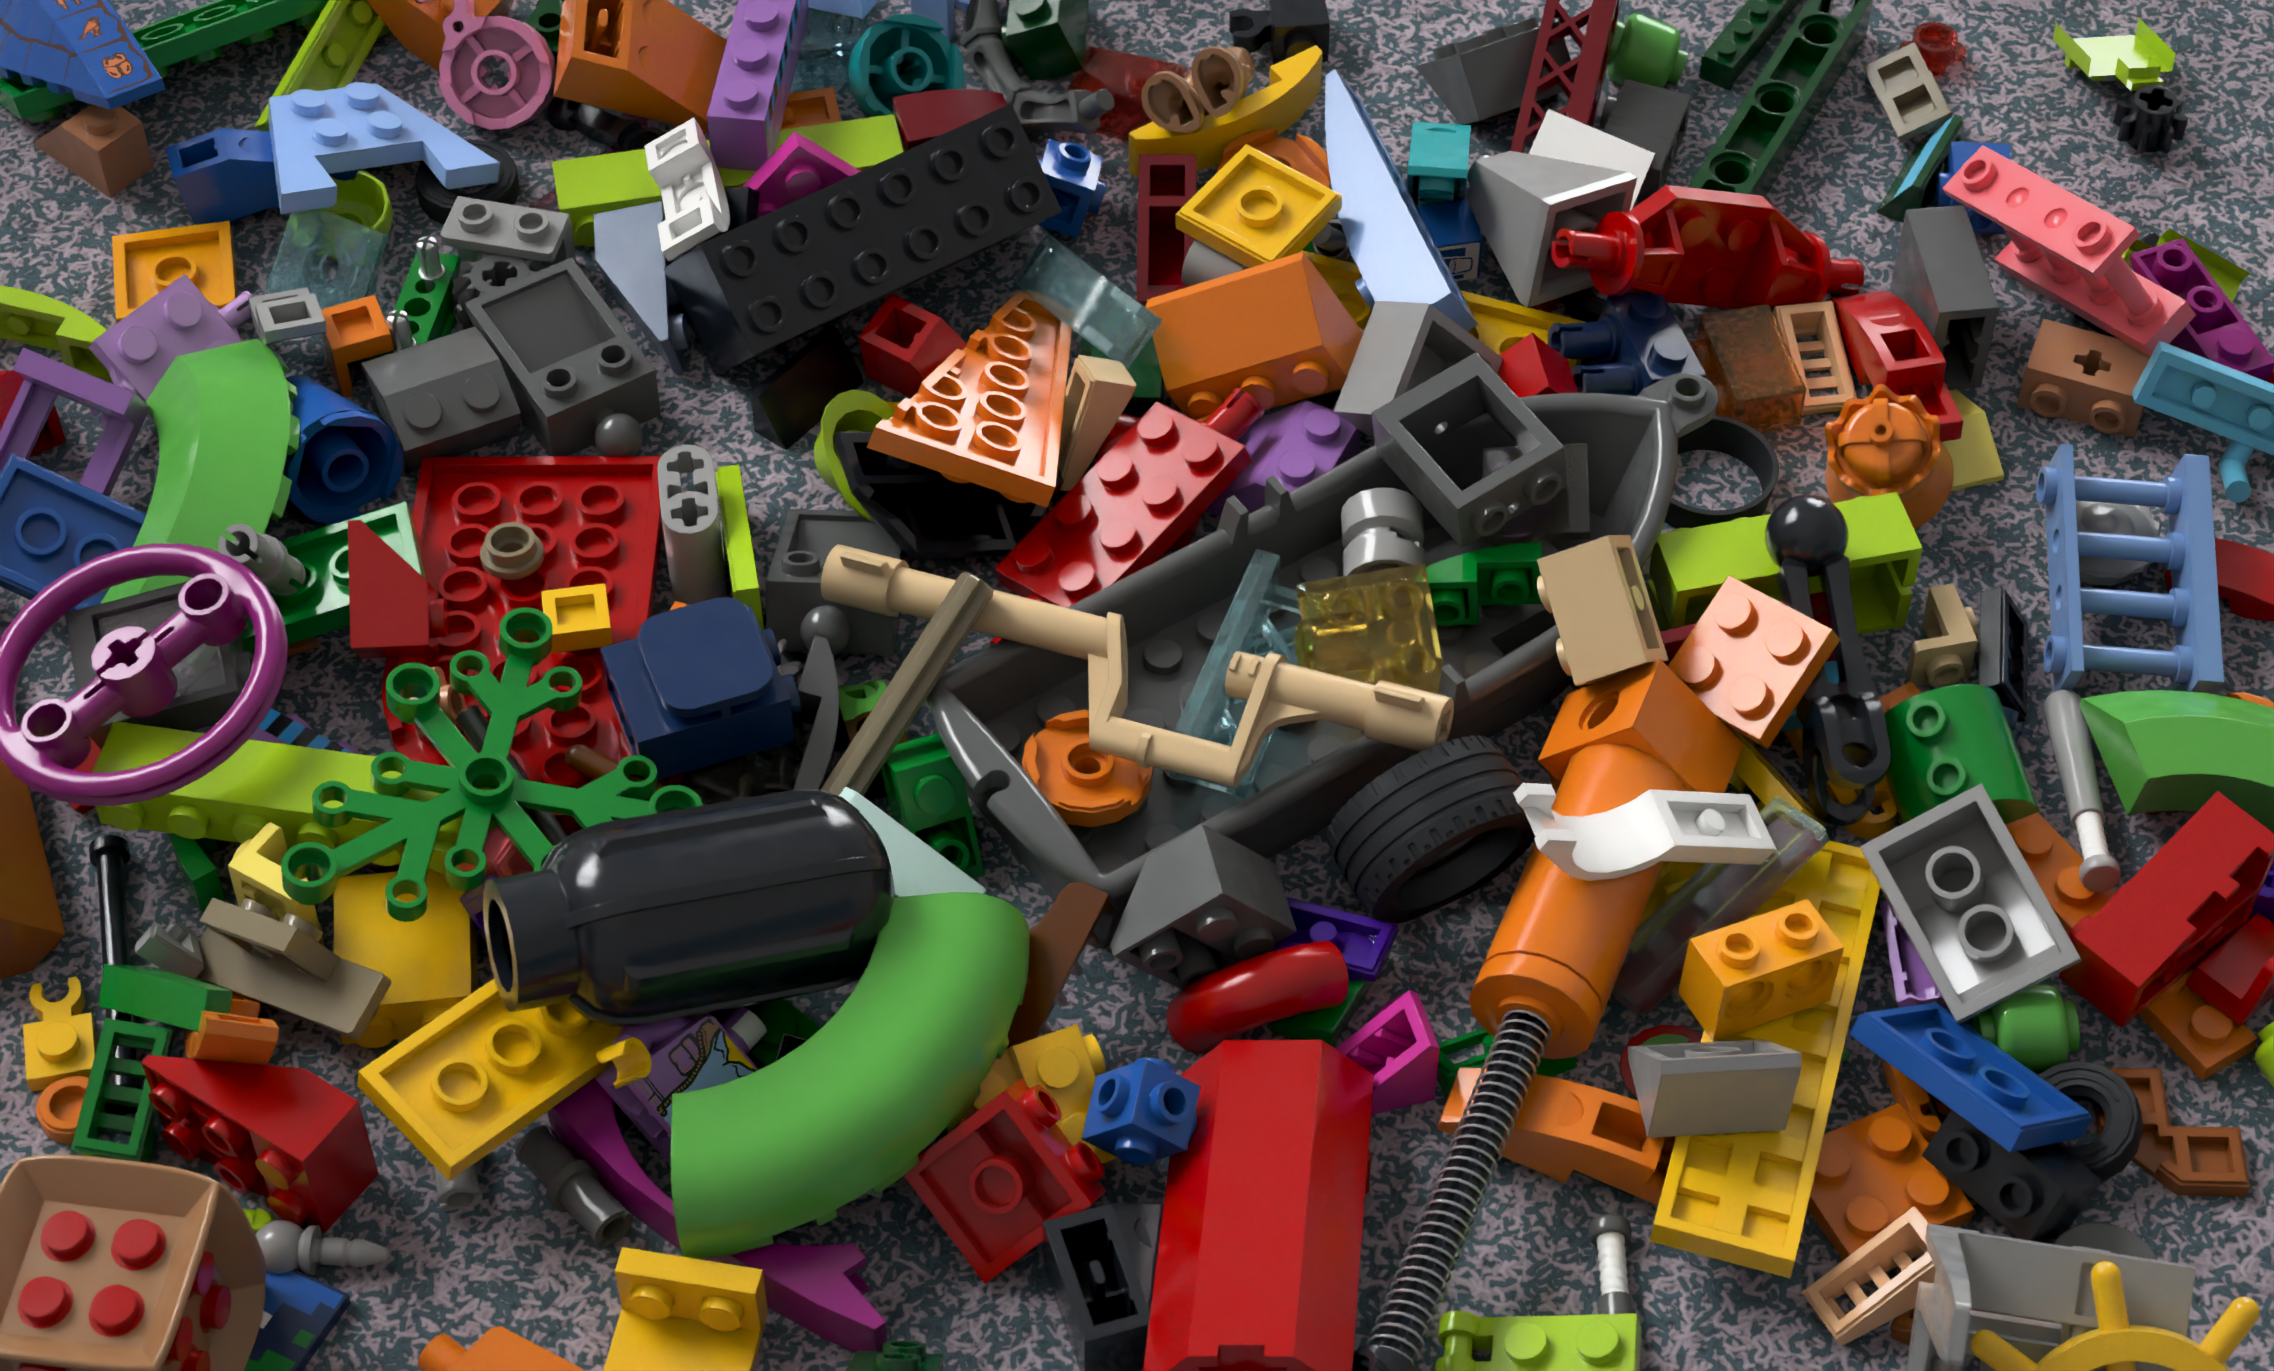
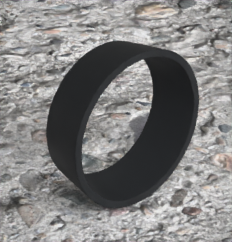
M1715 415L1705 425L1678 438V454L1694 450H1711L1739 459L1750 467L1758 477L1762 487V494L1744 506L1728 510L1699 509L1681 503L1672 497L1665 518L1667 524L1676 529L1694 528L1728 522L1740 517L1751 518L1763 515L1778 480L1779 463L1773 447L1762 434L1743 422Z

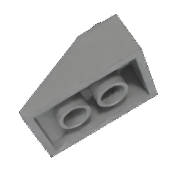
M1982 783L1860 846L1871 872L1957 1024L2081 962L2078 952Z

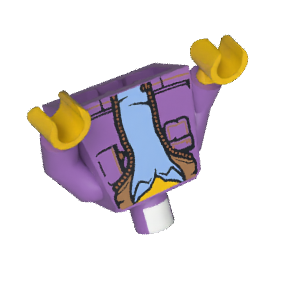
M745 1007L735 1008L721 1024L715 1017L706 1013L643 1026H623L613 1044L597 1052L596 1057L600 1063L612 1060L614 1064L603 1071L596 1080L671 1166L672 1094L701 1090L724 1084L758 1071L759 1069L747 1055L767 1035V1030L763 1022Z

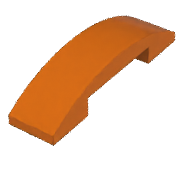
M232 993L230 1014L202 1010L198 1032L184 1028L185 1052L188 1059L267 1065L277 1044L279 1027L273 1020L258 1018L259 1002Z

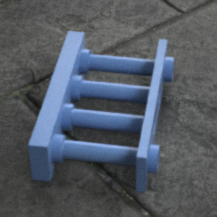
M2060 444L2049 465L2040 468L2036 482L2038 504H2045L2051 635L2048 636L2044 649V669L2046 673L2053 674L2054 691L2059 689L2073 690L2084 670L2170 676L2172 683H2178L2179 691L2216 694L2224 683L2209 456L2184 454L2171 476H2165L2162 482L2074 475L2073 445ZM2076 500L2159 507L2162 514H2168L2169 532L2165 538L2077 531ZM2079 556L2163 563L2165 569L2171 570L2172 589L2169 591V594L2080 587ZM2082 613L2166 619L2169 626H2175L2176 645L2172 651L2083 644Z

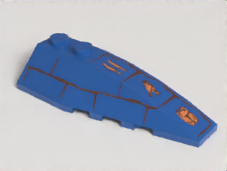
M0 0L1 77L11 79L20 73L23 83L33 87L43 83V80H45L50 92L60 95L65 92H73L76 100L109 110L166 90L161 76L108 0Z

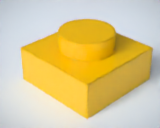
M605 583L541 591L543 613L550 618L553 626L552 649L549 654L613 645Z

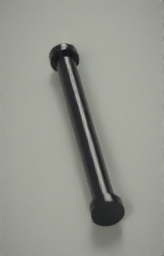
M101 836L93 840L89 845V858L91 864L97 867L103 968L104 964L130 965L124 864L130 860V847L128 841L120 836ZM105 1008L106 1018L134 1022V1015ZM117 1046L115 1057L137 1061L136 1049ZM111 1075L110 1084L143 1090L138 1085V1078ZM106 1103L105 1106L106 1113L121 1116L137 1113L138 1109L112 1103Z

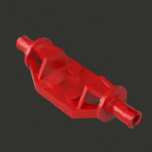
M1665 185L1629 212L1616 211L1608 213L1601 218L1593 233L1573 231L1566 228L1560 229L1556 233V237L1561 240H1568L1569 243L1553 240L1551 247L1552 260L1557 267L1589 269L1590 277L1596 289L1604 295L1622 296L1624 294L1650 292L1663 295L1668 303L1719 308L1822 302L1826 293L1844 296L1856 295L1860 290L1854 286H1846V283L1863 286L1864 269L1858 260L1830 258L1829 249L1823 238L1813 232H1803L1765 197L1760 195Z

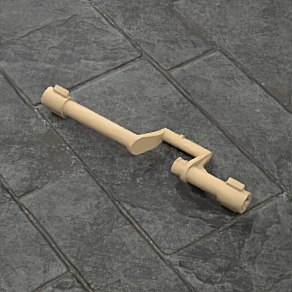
M837 544L830 551L823 567L821 593L827 601L886 616L898 617L900 612L931 620L956 580L910 569L905 560ZM994 590L993 597L971 629V631L1088 660L1090 750L1134 761L1137 766L1146 769L1153 766L1234 788L1239 785L1241 779L1250 770L1264 738L1268 733L1280 726L1324 720L1363 730L1365 737L1368 739L1421 752L1432 746L1447 742L1453 720L1454 701L1451 697L1379 680L1376 685L1288 664L1284 655L1268 653L1264 658L1237 651L1233 655L1227 669L1225 694L1226 696L1248 702L1231 746L1121 718L1128 706V649L1123 616L1120 614L1108 612L1107 618Z

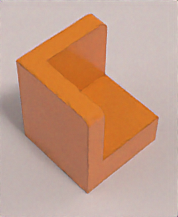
M375 295L321 309L327 332L322 334L326 357L342 397L354 395L348 363L394 351L390 330Z

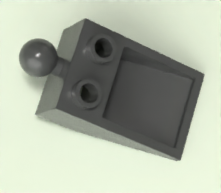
M572 257L465 302L466 312L474 327L476 326L500 359L523 421L549 456H569L594 444L603 456H635L639 452L643 443V432L639 424L661 415L656 370Z
M788 509L765 581L766 629H772L777 642L783 638L787 641L783 651L809 652L816 635L828 640L832 655L838 653L893 655L898 637L900 612L898 617L886 616L827 601L821 593V576L827 556L837 544L905 561L907 554L874 522L860 516L856 511Z

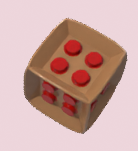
M66 1154L35 1155L20 1158L12 1165L0 1184V1371H244L262 1322L266 1294V1264L259 1241L237 1198L227 1187L207 1176L176 1167L92 1156Z

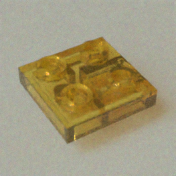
M1425 563L1296 585L1302 621L1296 625L1294 643L1300 667L1376 685L1379 680L1403 686L1409 685L1411 688L1431 693H1439L1441 667H1443V660Z

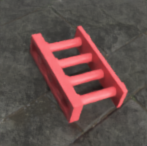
M1982 145L1942 188L1947 196L2002 226L2011 241L1994 260L2004 272L2151 357L2159 341L2170 344L2196 316L2186 300L2135 273L2121 255L2140 236L2135 227Z

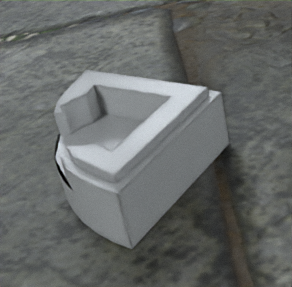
M170 923L166 929H162L160 924H153L135 944L136 954L163 970L195 979L204 969L196 932L181 924Z

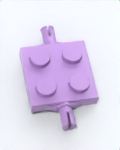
M183 274L97 337L89 349L109 371L114 385L135 393L146 402L176 356L243 342L236 328L251 317L250 306L247 304L249 303L248 298L253 297V295L248 291H243L240 296L220 310L204 297L186 274ZM90 408L94 418L101 413ZM102 413L97 421L101 425L106 426L110 416ZM148 413L147 417H149V419L155 424L151 415Z

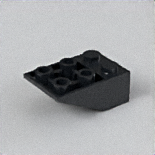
M1110 1203L1042 1222L1044 1268L1080 1371L1143 1370L1164 1206L1162 1204Z

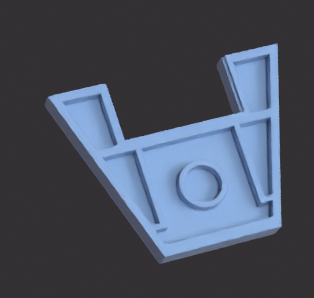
M355 82L348 84L344 88L321 91L302 89L293 92L291 95L269 97L268 121L280 214L333 207L337 200V185L329 176L331 173L423 160L447 190L498 182L500 162L377 83Z

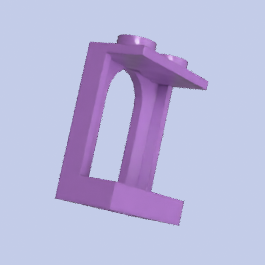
M22 348L12 370L23 377L24 381L0 430V473L11 453L26 460L29 459L59 395L110 416L79 483L109 497L150 410V406L129 390Z

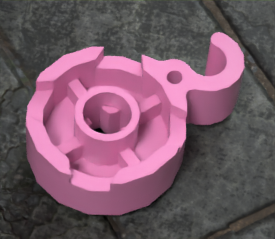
M417 0V1L431 4V3H433L435 0ZM454 0V9L443 22L445 42L441 51L443 54L439 64L440 79H438L439 88L449 108L465 122L489 130L515 129L536 119L550 103L555 87V57L545 38L529 24L506 16L475 17L474 0ZM493 58L496 59L497 63H503L506 60L510 66V70L507 73L509 82L503 88L500 83H495L491 87L485 80L491 73L487 63Z

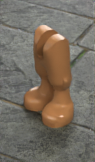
M1210 46L1204 48L1194 57L1191 70L1185 78L1166 70L1157 72L1147 79L1141 94L1143 109L1147 116L1159 127L1168 131L1190 133L1203 125L1204 116L1211 114L1215 118H1220L1228 114L1237 102L1241 100L1248 86L1254 80L1255 64L1253 57L1242 47L1230 46L1224 48L1221 46Z

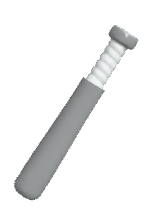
M2059 689L2052 692L2046 698L2044 714L2066 798L2071 825L2079 834L2078 838L2084 858L2079 868V877L2083 886L2088 890L2095 892L2107 891L2115 887L2120 881L2121 869L2116 859L2109 854L2103 825L2106 821L2098 784L2089 728L2079 706L2081 701L2079 694L2072 690Z

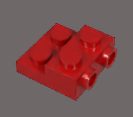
M1022 1078L918 1156L919 1163L904 1175L984 1284L1043 1241V1221L1084 1211L1106 1192V1189L1099 1181L1105 1173L1097 1155L1083 1142H1078L1072 1146L1056 1124L1061 1120L1062 1114L1054 1098L1046 1089L1039 1085H1035L1030 1089Z

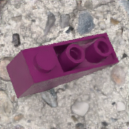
M2183 238L2131 254L2129 261L2135 273L2186 300L2196 314L2169 345L2258 379L2268 380L2274 370V358Z

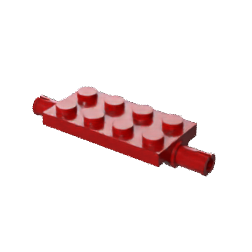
M1234 388L1230 396L1204 422L1195 421L1156 402L994 568L1001 585L1022 597L1067 608L1157 562L1252 462L1245 445L1237 442V440L1264 415L1260 403L1250 393L1245 392L1243 394L1242 389ZM994 637L989 645L991 647L1004 639Z

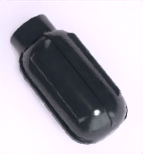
M819 789L790 790L603 822L573 832L551 850L540 871L487 880L483 891V916L489 960L501 1000L509 1012L566 1002L584 1018L608 1026H643L833 990L859 981L869 964L877 942L878 933L889 921L895 891L886 848L877 831L857 808L843 797Z

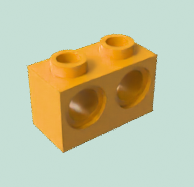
M1806 899L1691 938L1688 944L1678 994L1710 1039L1716 1041L1830 1001L1844 946L1811 902Z

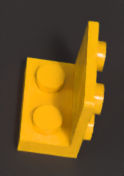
M622 1247L615 1268L622 1309L603 1371H753L768 1317L762 1269Z

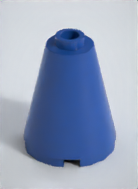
M302 375L286 377L288 382L296 386L298 396L292 401V415L300 419L298 451L290 456L287 454L283 475L292 480L288 498L304 515L313 521L333 525L365 515L356 508L370 503L379 497L384 502L393 493L402 474L403 451L393 430L380 417L309 377Z

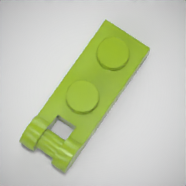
M1449 1311L1442 1314L1439 1319L1438 1341L1444 1346V1356L1436 1361L1435 1371H1640L1642 1327L1637 1313L1478 1317L1466 1311ZM1492 1350L1491 1361H1474L1472 1359V1351Z

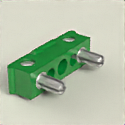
M427 236L417 240V252L395 308L387 317V326L391 333L394 351L376 355L374 359L450 335L456 322V317L453 314L456 306H454L452 288L454 287L453 280L460 273L461 260L459 255L439 253L437 241L431 236L429 243Z

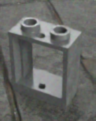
M1477 352L1371 412L1377 454L1461 548L1482 536L1496 533L1507 521L1534 505L1547 503L1560 490L1567 487L1564 446ZM1487 412L1525 454L1461 491L1424 448Z

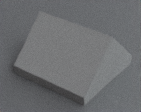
M1765 1039L1628 1046V1061L1647 1138L1786 1129L1801 1071L1800 1052Z

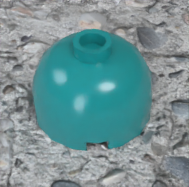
M916 13L894 14L868 28L853 47L847 67L849 89L859 109L868 117L894 114L892 97L934 90L962 89L965 78L962 54L957 45L951 46L948 38L940 32L944 28L935 20Z

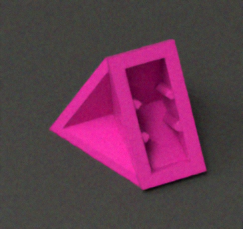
M1411 990L1405 994H1394L1361 1029L1335 1048L1374 1074L1371 1115L1435 1100L1440 1051L1419 994Z

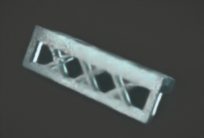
M1259 549L1255 550L1174 732L1227 746L1232 745L1239 725L1232 718L1228 708L1229 706L1246 701L1226 696L1225 694L1226 673L1235 652L1241 651L1257 656L1275 652L1276 654L1284 655L1288 664L1302 667L1324 616L1326 598L1279 586L1280 555ZM1273 607L1305 615L1302 624L1279 632L1268 617ZM1274 730L1268 733L1260 744L1250 770L1244 775L1236 788L1173 771L1170 772V776L1245 798Z

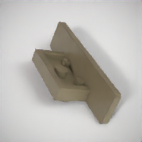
M216 898L211 899L199 920L207 928L198 942L204 969L196 979L231 990L234 994L257 1001L260 1004L353 1039H359L363 1035L391 985V980L381 972L347 961L334 954L318 942L323 932L298 916L286 913L281 922L279 921L280 916L275 912L247 898H244L240 907Z

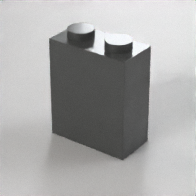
M1965 205L1908 209L1905 212L1890 292L1901 298L1914 310L1937 343L1946 360L1944 382L1948 390L1980 388L1999 305Z

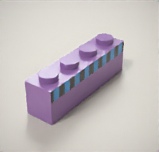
M738 0L707 113L710 150L717 168L757 171L775 153L809 20L808 0Z

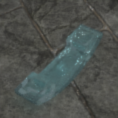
M1047 231L1013 278L1014 282L1033 299L1112 360L1122 363L1126 369L1129 368L1162 322V319L1117 287L1081 259L1077 253Z

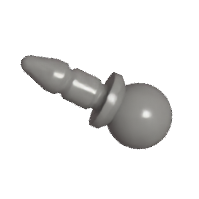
M276 1220L264 1225L256 1234L265 1258L266 1272L273 1274L287 1273L301 1268L306 1275H315L318 1262L322 1265L330 1266L350 1264L352 1267H365L384 1262L390 1256V1252L386 1247L366 1239L355 1238L352 1241L340 1237H324L322 1239L321 1229L318 1225H310L303 1230L291 1221Z

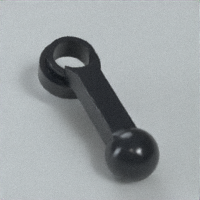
M553 97L547 108L548 122L554 128L562 131L577 130L590 139L620 152L645 149V145L666 134V132H662L655 127L642 128L639 120H626L588 104L559 97Z

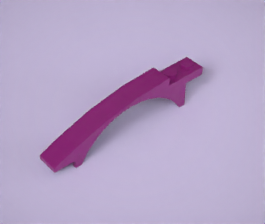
M596 1076L547 1111L550 1127L555 1132L556 1137L578 1160L589 1161L599 1171L600 1183L631 1214L681 1251L673 1211V1200L665 1195L648 1178L633 1158L616 1121V1102L597 1082L596 1078L598 1076ZM774 1243L732 1255L701 1259L762 1269L768 1308L819 1337L852 1352H883V1343L888 1342L886 1321L863 1296L869 1291V1286L856 1271L867 1265L866 1257L854 1243L824 1246Z

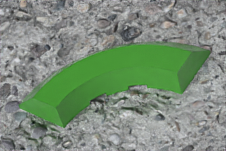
M259 339L176 356L146 400V403L150 406L148 413L154 420L158 431L160 447L159 465L151 502L133 547L147 544L181 543L210 548L219 552L218 541L221 535L231 542L236 538L225 530L227 527L236 523L246 524L252 527L258 534H268L266 528L270 518L274 521L282 518L292 480L283 475L287 454L290 456L298 451L300 419L292 415V401L298 395L296 386L286 380L284 374L289 368L277 352ZM154 576L132 580L110 587L101 603L187 582L192 578L186 576ZM203 643L182 661L204 674L219 648L218 646H208Z
M2174 690L2123 691L2081 699L2079 703L2080 709L2128 816L2155 811L2178 810L2198 812L2219 791L2274 833V708L2247 700L2215 694Z

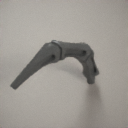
M970 0L960 38L962 46L966 49L963 52V59L981 77L989 91L1003 93L1007 105L1012 103L1025 133L1068 131L1090 134L1097 130L1100 126L1099 116L1114 107L1112 94L1106 89H1099L1094 93L1084 89H1074L1065 94L1056 95L1039 91L1035 87L1024 83L1012 66V56L1006 50L1003 42L1002 22L999 18L997 0Z

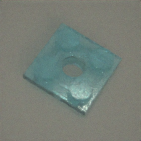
M321 208L293 212L287 221L286 230L271 274L269 275L264 295L308 287L310 294L315 293L321 309L368 297L389 235ZM333 253L338 261V272L336 277L327 284L322 275V265L327 256Z

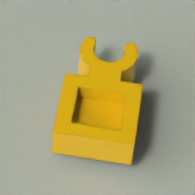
M76 976L68 978L69 992L64 999L58 1002H48L46 1000L41 983L33 984L30 989L29 997L37 1018L41 1020L40 1022L23 1024L26 1081L31 1092L45 1090L53 1082L65 1077H90L97 1050L96 1024L92 1012L81 1014L86 1000L81 983Z

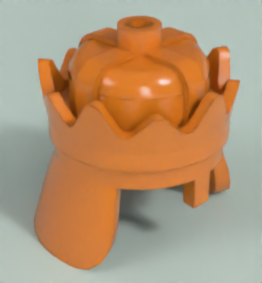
M1879 384L1866 398L1848 399L1844 403L1838 419L1826 423L1825 436L1828 444V462L1825 482L1827 493L1832 503L1848 501L1860 496H1876L1897 492L1914 529L1930 521L1942 509L1953 485V462L1948 449L1939 438L1940 421L1938 416L1930 415L1917 396H1898L1886 385Z

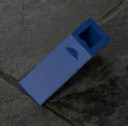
M220 128L166 147L173 179L194 225L230 221L231 225L238 221L239 218L268 208H280L270 132ZM359 170L331 173L329 176L338 180H350L356 176Z

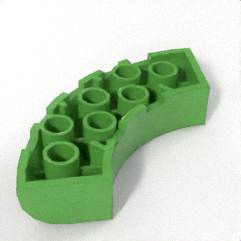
M947 892L895 897L889 921L878 933L875 948L860 981L842 1007L819 1031L781 1059L754 1073L709 1088L672 1094L671 1187L677 1236L683 1257L706 1259L732 1255L774 1244L772 1236L813 1220L816 1221L819 1227L838 1217L836 1209L857 1199L869 1190H872L876 1195L902 1178L919 1163L918 1154L932 1143L943 1130L948 1133L953 1130L981 1094L979 1085L988 1074L995 1058H1002L1009 1044L1007 1034L1017 1006L1022 1005L1029 971L1030 930L1027 921L1019 909L1001 898L973 892Z

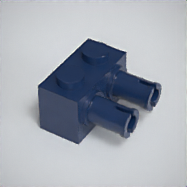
M1649 292L1607 296L1597 321L1571 324L1554 323L1549 329L1548 345L1567 360L1594 358L1597 365L1592 366L1576 365L1572 368L1571 372L1578 393L1637 396L1644 388L1673 374L1692 373L1704 378L1706 377V373L1665 297L1661 294Z

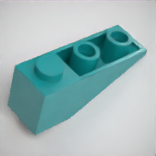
M1413 121L1407 189L1412 198H1418V206L1465 200L1471 125Z

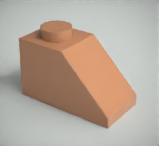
M90 104L35 141L39 149L109 198L154 168L142 121L121 106L109 110Z

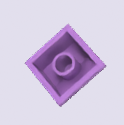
M1306 400L1262 417L1237 440V442L1245 445L1252 462L1205 512L1221 517L1226 499L1235 496L1245 506L1249 514L1264 507L1267 478L1274 475L1290 493L1360 453L1361 431L1336 414L1333 409Z

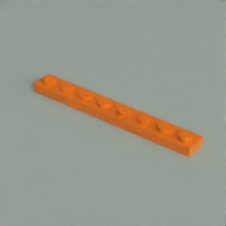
M1910 681L1878 699L1885 714L1899 703L1922 692ZM2039 813L2006 824L2008 831L2067 935L2083 917L2087 915L2094 917L2116 893L2113 889L2102 892L2090 891L2083 886L2079 877V868L2084 859ZM2190 970L2140 1012L2139 1015L2203 1081L2253 1051L2258 1038L2245 1024L2239 1026L2188 988L2185 984L2193 973Z

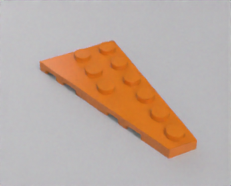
M1018 290L992 315L989 325L983 331L977 329L969 337L967 345L963 350L957 348L921 382L917 394L911 399L904 398L896 406L893 416L888 421L882 419L874 427L867 448L938 471L945 478L953 482H971L998 491L1011 501L1017 503L1031 502L1047 508L1056 486L1074 309Z

